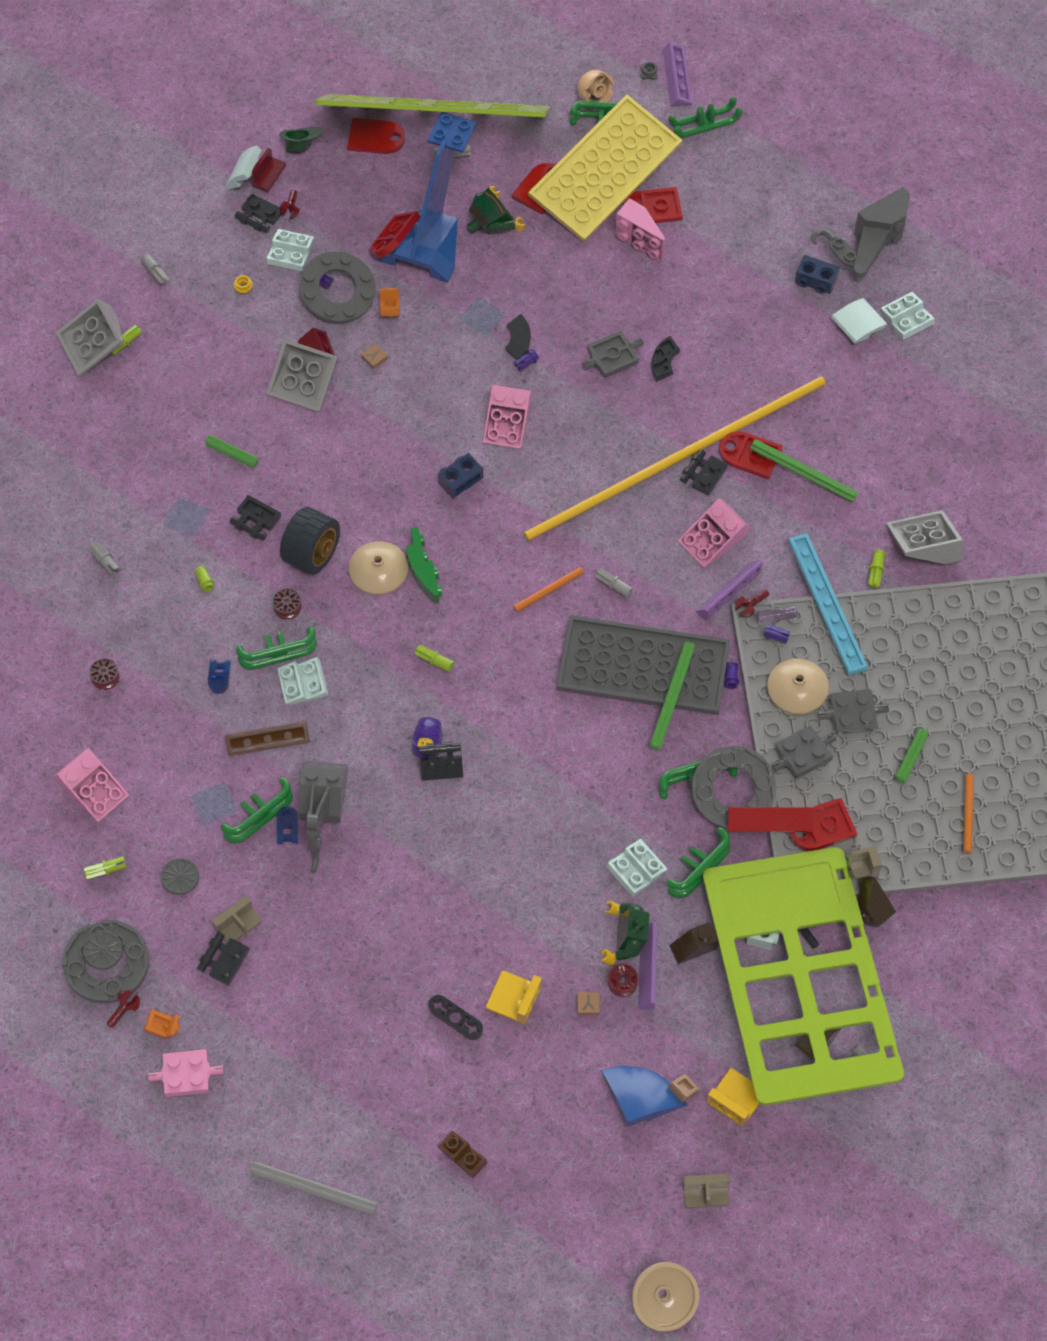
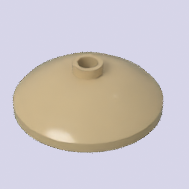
M375 541L361 546L354 552L349 562V575L354 585L363 592L373 595H383L395 591L404 583L408 575L409 567L405 554L400 548L388 542Z
M788 659L779 663L771 671L768 677L767 691L773 704L780 710L793 715H806L818 710L824 704L828 696L829 683L824 671L815 663L805 659ZM796 679H802V682H798Z
M672 1262L657 1263L645 1269L637 1278L632 1291V1304L636 1315L646 1326L658 1331H672L685 1325L693 1317L699 1303V1288L695 1278L686 1268ZM665 1290V1294L660 1297L658 1295L659 1291Z

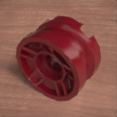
M628 964L615 965L608 975L610 991L618 997L632 995L638 986L636 969ZM624 977L627 982L620 983L619 981Z

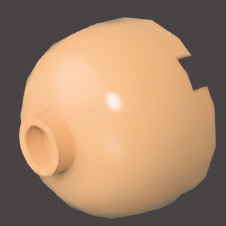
M601 70L586 72L579 80L577 86L580 99L582 101H592L590 96L593 95L600 98L599 102H608L614 92L611 90L614 80L610 75Z

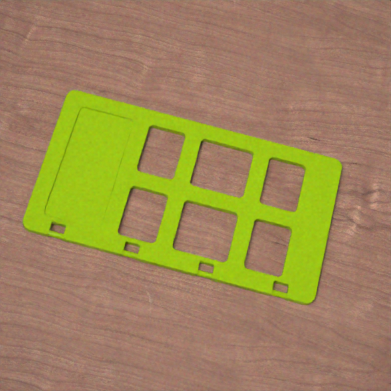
M327 94L315 99V105L546 117L550 111V106L339 94Z
M838 847L706 869L703 873V881L758 1103L767 1106L901 1082L904 1077V1069L896 1046L895 1036L880 988L879 978L843 850ZM843 870L845 879L838 880L836 871ZM837 922L845 924L851 945L850 950L809 957L803 954L798 929ZM859 928L861 937L854 938L852 929ZM772 933L782 934L788 960L741 967L735 940ZM856 966L867 1006L865 1008L836 1013L820 1014L809 973ZM791 976L794 979L803 1017L801 1019L772 1024L756 1025L745 985L747 983ZM875 987L877 996L870 997L868 988ZM863 1024H871L873 1026L879 1048L878 1053L838 1060L831 1059L824 1035L825 1031ZM799 1035H807L809 1037L815 1063L775 1071L766 1070L760 1048L761 1042ZM885 1048H892L894 1057L887 1058Z

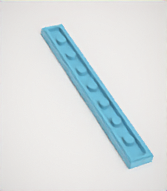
M808 533L789 538L788 543L848 677L867 671L866 661Z

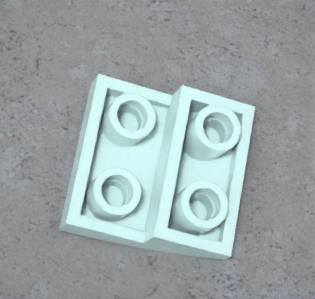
M258 146L245 150L239 156L225 186L227 190L240 187L244 180L251 176L254 165L257 163L261 153V149Z
M278 229L272 240V248L267 256V264L303 272L314 237Z
M913 292L881 307L884 317L903 340L935 324V318L923 308V301Z
M864 298L848 304L831 317L854 343L867 340L872 333L883 330L887 325Z
M318 657L300 664L294 661L277 668L286 705L315 700L328 695L321 662Z
M641 839L626 847L622 854L609 861L606 865V868L632 897L636 896L667 871L665 865Z

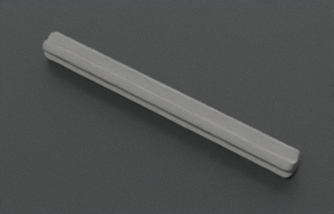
M256 1161L253 1162L250 1169L251 1174L371 1215L375 1213L377 1203Z

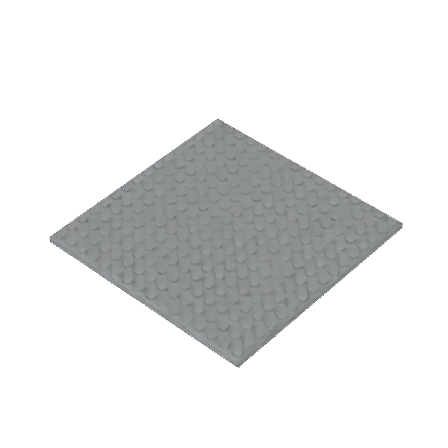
M1047 573L835 594L868 666L867 671L849 677L812 596L761 601L753 607L755 614L751 617H740V613L747 609L748 606H742L735 611L736 604L731 605L755 751L763 756L771 766L772 763L781 760V755L776 750L775 743L810 725L821 738L831 733L836 737V741L826 745L833 755V760L799 778H796L794 773L787 767L777 772L772 768L776 782V796L772 807H814L842 798L858 834L855 838L826 848L838 847L842 849L848 865L851 851L876 846L882 864L877 881L885 894L1047 877ZM773 624V627L790 631L787 644L771 638L767 640V637L763 636L766 625L771 626ZM805 659L815 663L824 671L828 679L829 691L826 701L818 710L806 715H793L780 710L771 701L767 691L768 677L773 668L785 660ZM798 678L796 681L802 682V679ZM871 689L876 705H889V712L877 713L878 729L872 731L836 735L832 719L819 720L818 712L831 710V693ZM918 729L927 730L929 732L928 737L905 783L897 781L896 775ZM966 774L974 775L972 853L970 854L964 853ZM769 832L773 857L808 852L793 844L789 832ZM795 832V835L802 838L806 836V833ZM843 870L836 871L838 880L845 879ZM850 871L849 875L855 895L859 897L862 878L856 879L852 871Z

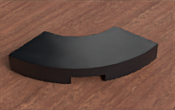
M522 314L507 324V329L511 333V340L505 347V351L515 360L526 354L531 341L530 327Z
M671 336L659 343L652 357L651 370L656 382L673 375L671 361L674 356L680 353V349Z

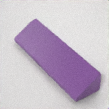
M669 42L663 48L670 107L691 106L692 99L684 47Z
M762 561L750 562L700 606L696 612L703 619L708 620L761 573Z
M656 922L649 924L648 939L640 951L638 1009L640 1010L655 1009Z

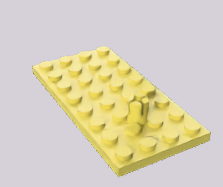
M626 95L528 192V196L580 240L585 242L682 144L683 140L629 95Z

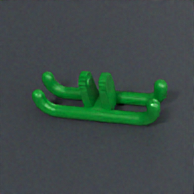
M731 97L729 103L725 106L714 108V105L711 103L707 105L708 107L705 112L702 107H697L695 115L677 120L674 115H670L668 120L669 124L675 127L674 133L679 138H686L735 123L740 119L743 111L741 108H736L732 116L715 121V116L727 113L736 106L737 98ZM694 122L698 124L697 127L681 131L680 126Z
M578 101L571 107L570 124L576 125L577 120L582 117L599 118L600 121L618 103ZM580 108H590V109H599V111L579 110V109H580Z
M312 626L308 627L306 638L286 644L282 632L278 631L277 639L280 645L275 647L272 644L271 636L267 634L264 635L267 649L247 653L240 645L236 647V652L240 665L249 670L307 656L317 646L315 629Z
M702 760L664 772L659 781L658 790L660 797L666 799L668 797V786L685 780H689L692 788L694 773ZM738 768L725 769L732 777L738 775Z
M285 777L279 779V783L282 785L281 792L266 804L255 793L250 796L252 802L259 808L257 811L251 808L245 801L240 803V806L249 817L236 827H231L227 823L221 825V830L224 832L223 837L231 843L245 841L292 803L293 792L291 791L289 781Z
M723 827L717 828V834L719 835L717 841L719 844L708 856L695 846H691L689 849L690 854L701 862L700 864L685 855L680 858V861L693 872L682 882H677L673 879L667 881L669 886L667 891L671 896L675 898L689 896L703 882L704 871L708 868L717 867L727 857L731 847L730 836Z

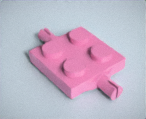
M203 1049L164 1053L161 1072L148 1073L149 1082L162 1081L165 1097L209 1093L211 1075H224L223 1065L210 1067L207 1060V1050Z

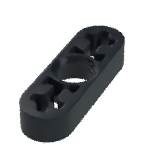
M434 995L430 998L428 1003L429 1011L435 1017L469 1040H477L482 1036L483 1025L478 1019L442 995ZM434 1002H442V1007L448 1010L446 1016H443L445 1014L443 1009H434ZM459 1013L462 1019L460 1022L454 1023L449 1019L450 1015ZM466 1019H468L467 1025L470 1027L477 1026V1033H469V1027L464 1024Z

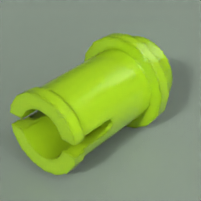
M197 567L194 570V574L200 583V589L204 592L212 591L215 587V582L210 578L206 567Z

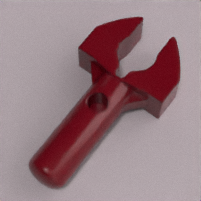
M294 189L290 191L288 202L283 201L279 208L283 216L287 209H289L291 213L289 219L295 218L300 211L295 206L297 191Z
M764 589L751 599H745L741 596L737 599L735 611L742 606H748L747 609L740 613V617H751L755 614L753 607L770 595L769 591Z
M131 990L123 991L118 995L117 999L120 1001V1006L107 1021L109 1027L113 1028L126 1011H136L139 1008L140 997L137 994L131 1002H127L128 998L133 994Z

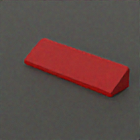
M729 807L728 832H813V808Z

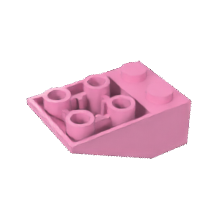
M628 199L617 212L615 235L619 240L632 244L635 249L646 252L652 259H658L662 262L664 260L665 237L646 208Z
M492 385L483 443L521 449L533 394L531 391Z
M718 498L678 541L705 568L739 543L752 528L725 501Z
M89 748L84 749L53 776L59 785L97 822L129 796Z

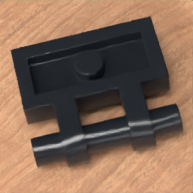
M251 194L242 205L244 213L237 211L235 218L245 225L253 226L259 232L268 233L270 226L266 224L269 223L274 226L282 214L279 210L280 207Z
M700 449L691 458L692 462L683 470L680 481L687 483L689 479L693 480L692 488L709 496L728 468V463L712 455L707 461L703 459L706 452ZM698 466L702 467L699 474L695 472Z
M247 495L237 508V513L241 517L238 519L232 516L230 523L235 525L236 529L246 531L254 539L259 538L264 541L267 534L262 532V529L266 528L271 531L281 518V512ZM248 520H251L255 522L256 525L253 527L249 525L247 522Z
M446 742V744L441 745L428 743L427 746H419L420 755L428 754V758H420L422 781L463 777L462 755L453 756V752L461 751V743ZM447 752V756L435 757L434 754Z
M217 932L215 937L211 938L208 943L210 946L205 955L202 954L197 970L204 973L209 966L212 968L209 976L229 986L250 948L232 938L225 945L221 943L225 935ZM219 950L222 953L216 962L212 958L216 951Z

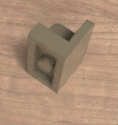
M876 846L851 851L847 866L848 871H852L856 879L869 876L878 880L882 864Z
M246 895L212 920L213 928L216 932H221L225 935L223 940L226 944L230 938L237 941L262 922L261 917L252 908L251 901Z
M729 1173L684 1176L685 1207L728 1206L730 1204L728 1190Z

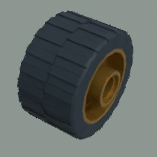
M311 507L300 509L290 519L283 532L280 542V556L282 560L309 574L320 572L331 560L340 537L339 522Z

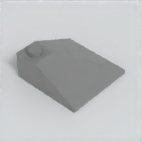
M99 298L56 332L79 377L123 343L119 320L113 308Z
M284 339L266 394L320 412L338 356Z
M943 510L886 522L887 528L905 556L941 564H953L963 560V539Z

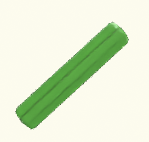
M209 435L205 440L206 446L252 468H255L258 464V457L215 436Z
M918 729L896 775L897 781L901 783L907 781L928 737L929 732L927 730Z

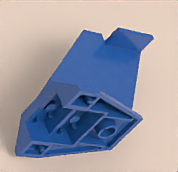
M440 112L427 139L428 143L440 147L436 153L423 208L418 212L421 217L399 246L388 255L378 258V261L396 266L398 260H402L430 269L431 278L449 282L455 269L458 218L443 214L454 151L464 152L477 122Z

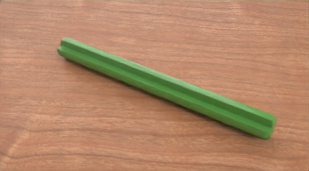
M754 440L750 449L850 502L855 501L858 495L857 491L759 440Z
M684 643L650 743L652 749H661L695 649V644Z

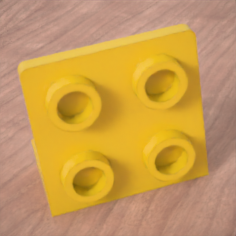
M502 971L487 1002L486 1009L525 1025L542 988V978L534 975L532 981Z
M733 1068L729 1069L716 1089H711L706 1102L741 1127H744L759 1106L752 1081Z

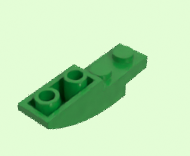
M410 528L412 545L406 546V556L411 573L424 594L433 603L439 604L442 588L441 584L437 585L436 579H439L438 567H434L433 560H428L427 551L422 550V546H425L424 535L419 533V528Z

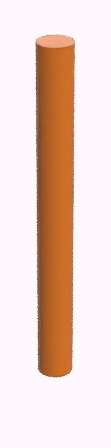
M578 567L513 605L516 612L523 610L584 574L583 569Z
M973 774L965 775L964 853L966 854L972 853Z

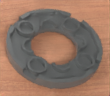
M335 251L320 254L309 261L301 274L299 292L305 307L317 315V318L328 323L345 324L359 319L371 307L375 297L376 285L372 272L363 261L351 254ZM336 270L347 273L355 281L356 293L353 298L344 303H334L327 300L321 294L319 282L326 273Z
M733 745L710 752L699 763L692 781L693 799L700 813L709 822L728 829L729 807L722 805L716 799L713 791L715 778L721 771L728 768H739L751 776L754 782V794L752 799L741 807H772L776 796V782L771 766L759 753L743 746Z
M102 920V922L82 927L71 937L63 953L62 966L69 986L80 997L95 1003H112L119 1001L117 997L121 992L131 990L134 993L143 983L149 969V952L143 937L132 926L117 920ZM97 931H110L120 939L122 949L127 955L126 968L115 979L99 981L91 977L86 970V959L83 953L84 943L91 934Z

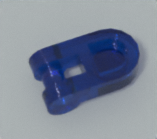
M210 659L208 686L213 693L221 694L228 689L231 660L217 662L216 659Z
M283 807L277 814V844H284V842L299 844L298 813L292 807ZM284 829H292V833L284 834Z

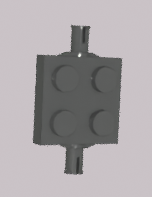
M622 331L609 335L587 345V350L592 359L582 362V366L585 370L596 366L604 378L639 364V359L634 349L643 346V340L639 338L630 342L625 338Z
M871 689L831 693V710L818 712L819 720L832 719L836 735L872 731L878 729L877 713L889 712V705H876Z
M810 725L775 743V748L781 755V760L772 763L771 766L775 772L787 767L794 773L796 778H799L833 760V755L826 745L836 741V737L831 733L821 738Z

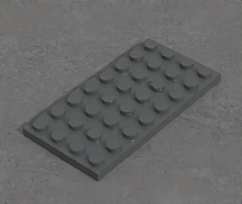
M570 615L557 690L663 706L684 643L690 642L695 644V649L675 708L719 715L730 639Z

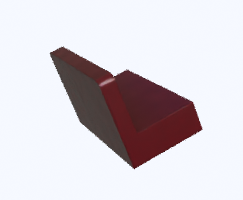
M271 148L265 150L250 176L252 187L269 193L286 167L285 162L272 157Z
M313 327L298 340V343L335 355L325 331Z

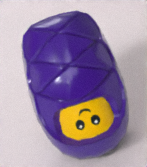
M422 717L419 720L412 740V753L415 756L428 758V754L420 755L419 746H427L428 743H434V745L442 744L443 731L441 722L438 719Z

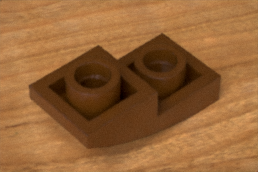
M454 1131L438 1146L450 1160L471 1178H474L488 1163L485 1157L471 1148L469 1143Z

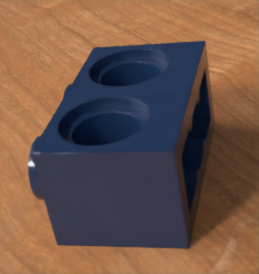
M804 255L796 271L795 282L802 287L808 286L820 293L831 294L838 279L840 267Z
M467 453L464 456L458 457L450 466L440 470L438 473V484L454 499L484 478L483 467L470 453Z

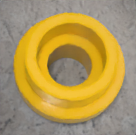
M238 276L234 281L236 292L245 294L252 290L253 283L248 276Z

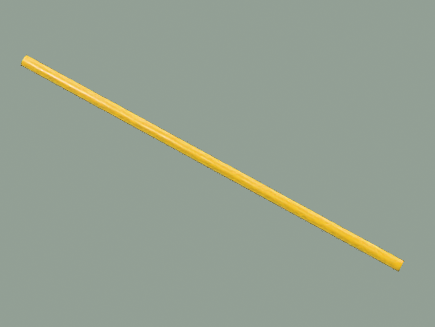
M820 376L523 532L525 538L529 541L697 453L700 449L720 441L727 434L739 431L826 385L824 378Z

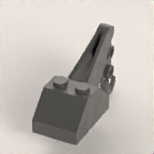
M901 187L858 212L854 232L860 240L857 253L844 239L835 236L826 229H818L812 234L813 244H817V236H825L828 239L830 250L843 265L853 268L854 277L858 279L864 278L884 246L897 243L902 239L910 193L904 187Z
M306 761L302 768L298 816L299 820L307 821V848L311 850L312 873L317 871L319 863V850H321L322 845L320 825L323 822L341 823L348 764Z

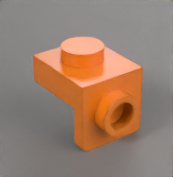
M398 288L380 289L381 317L392 318L400 316Z
M151 1009L143 1031L168 1040L178 1033L180 1028L178 1020L180 1016L175 1014L171 1017Z

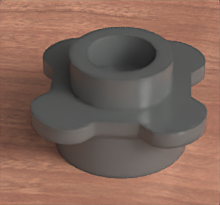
M653 62L642 64L640 77L642 79H657L658 65Z

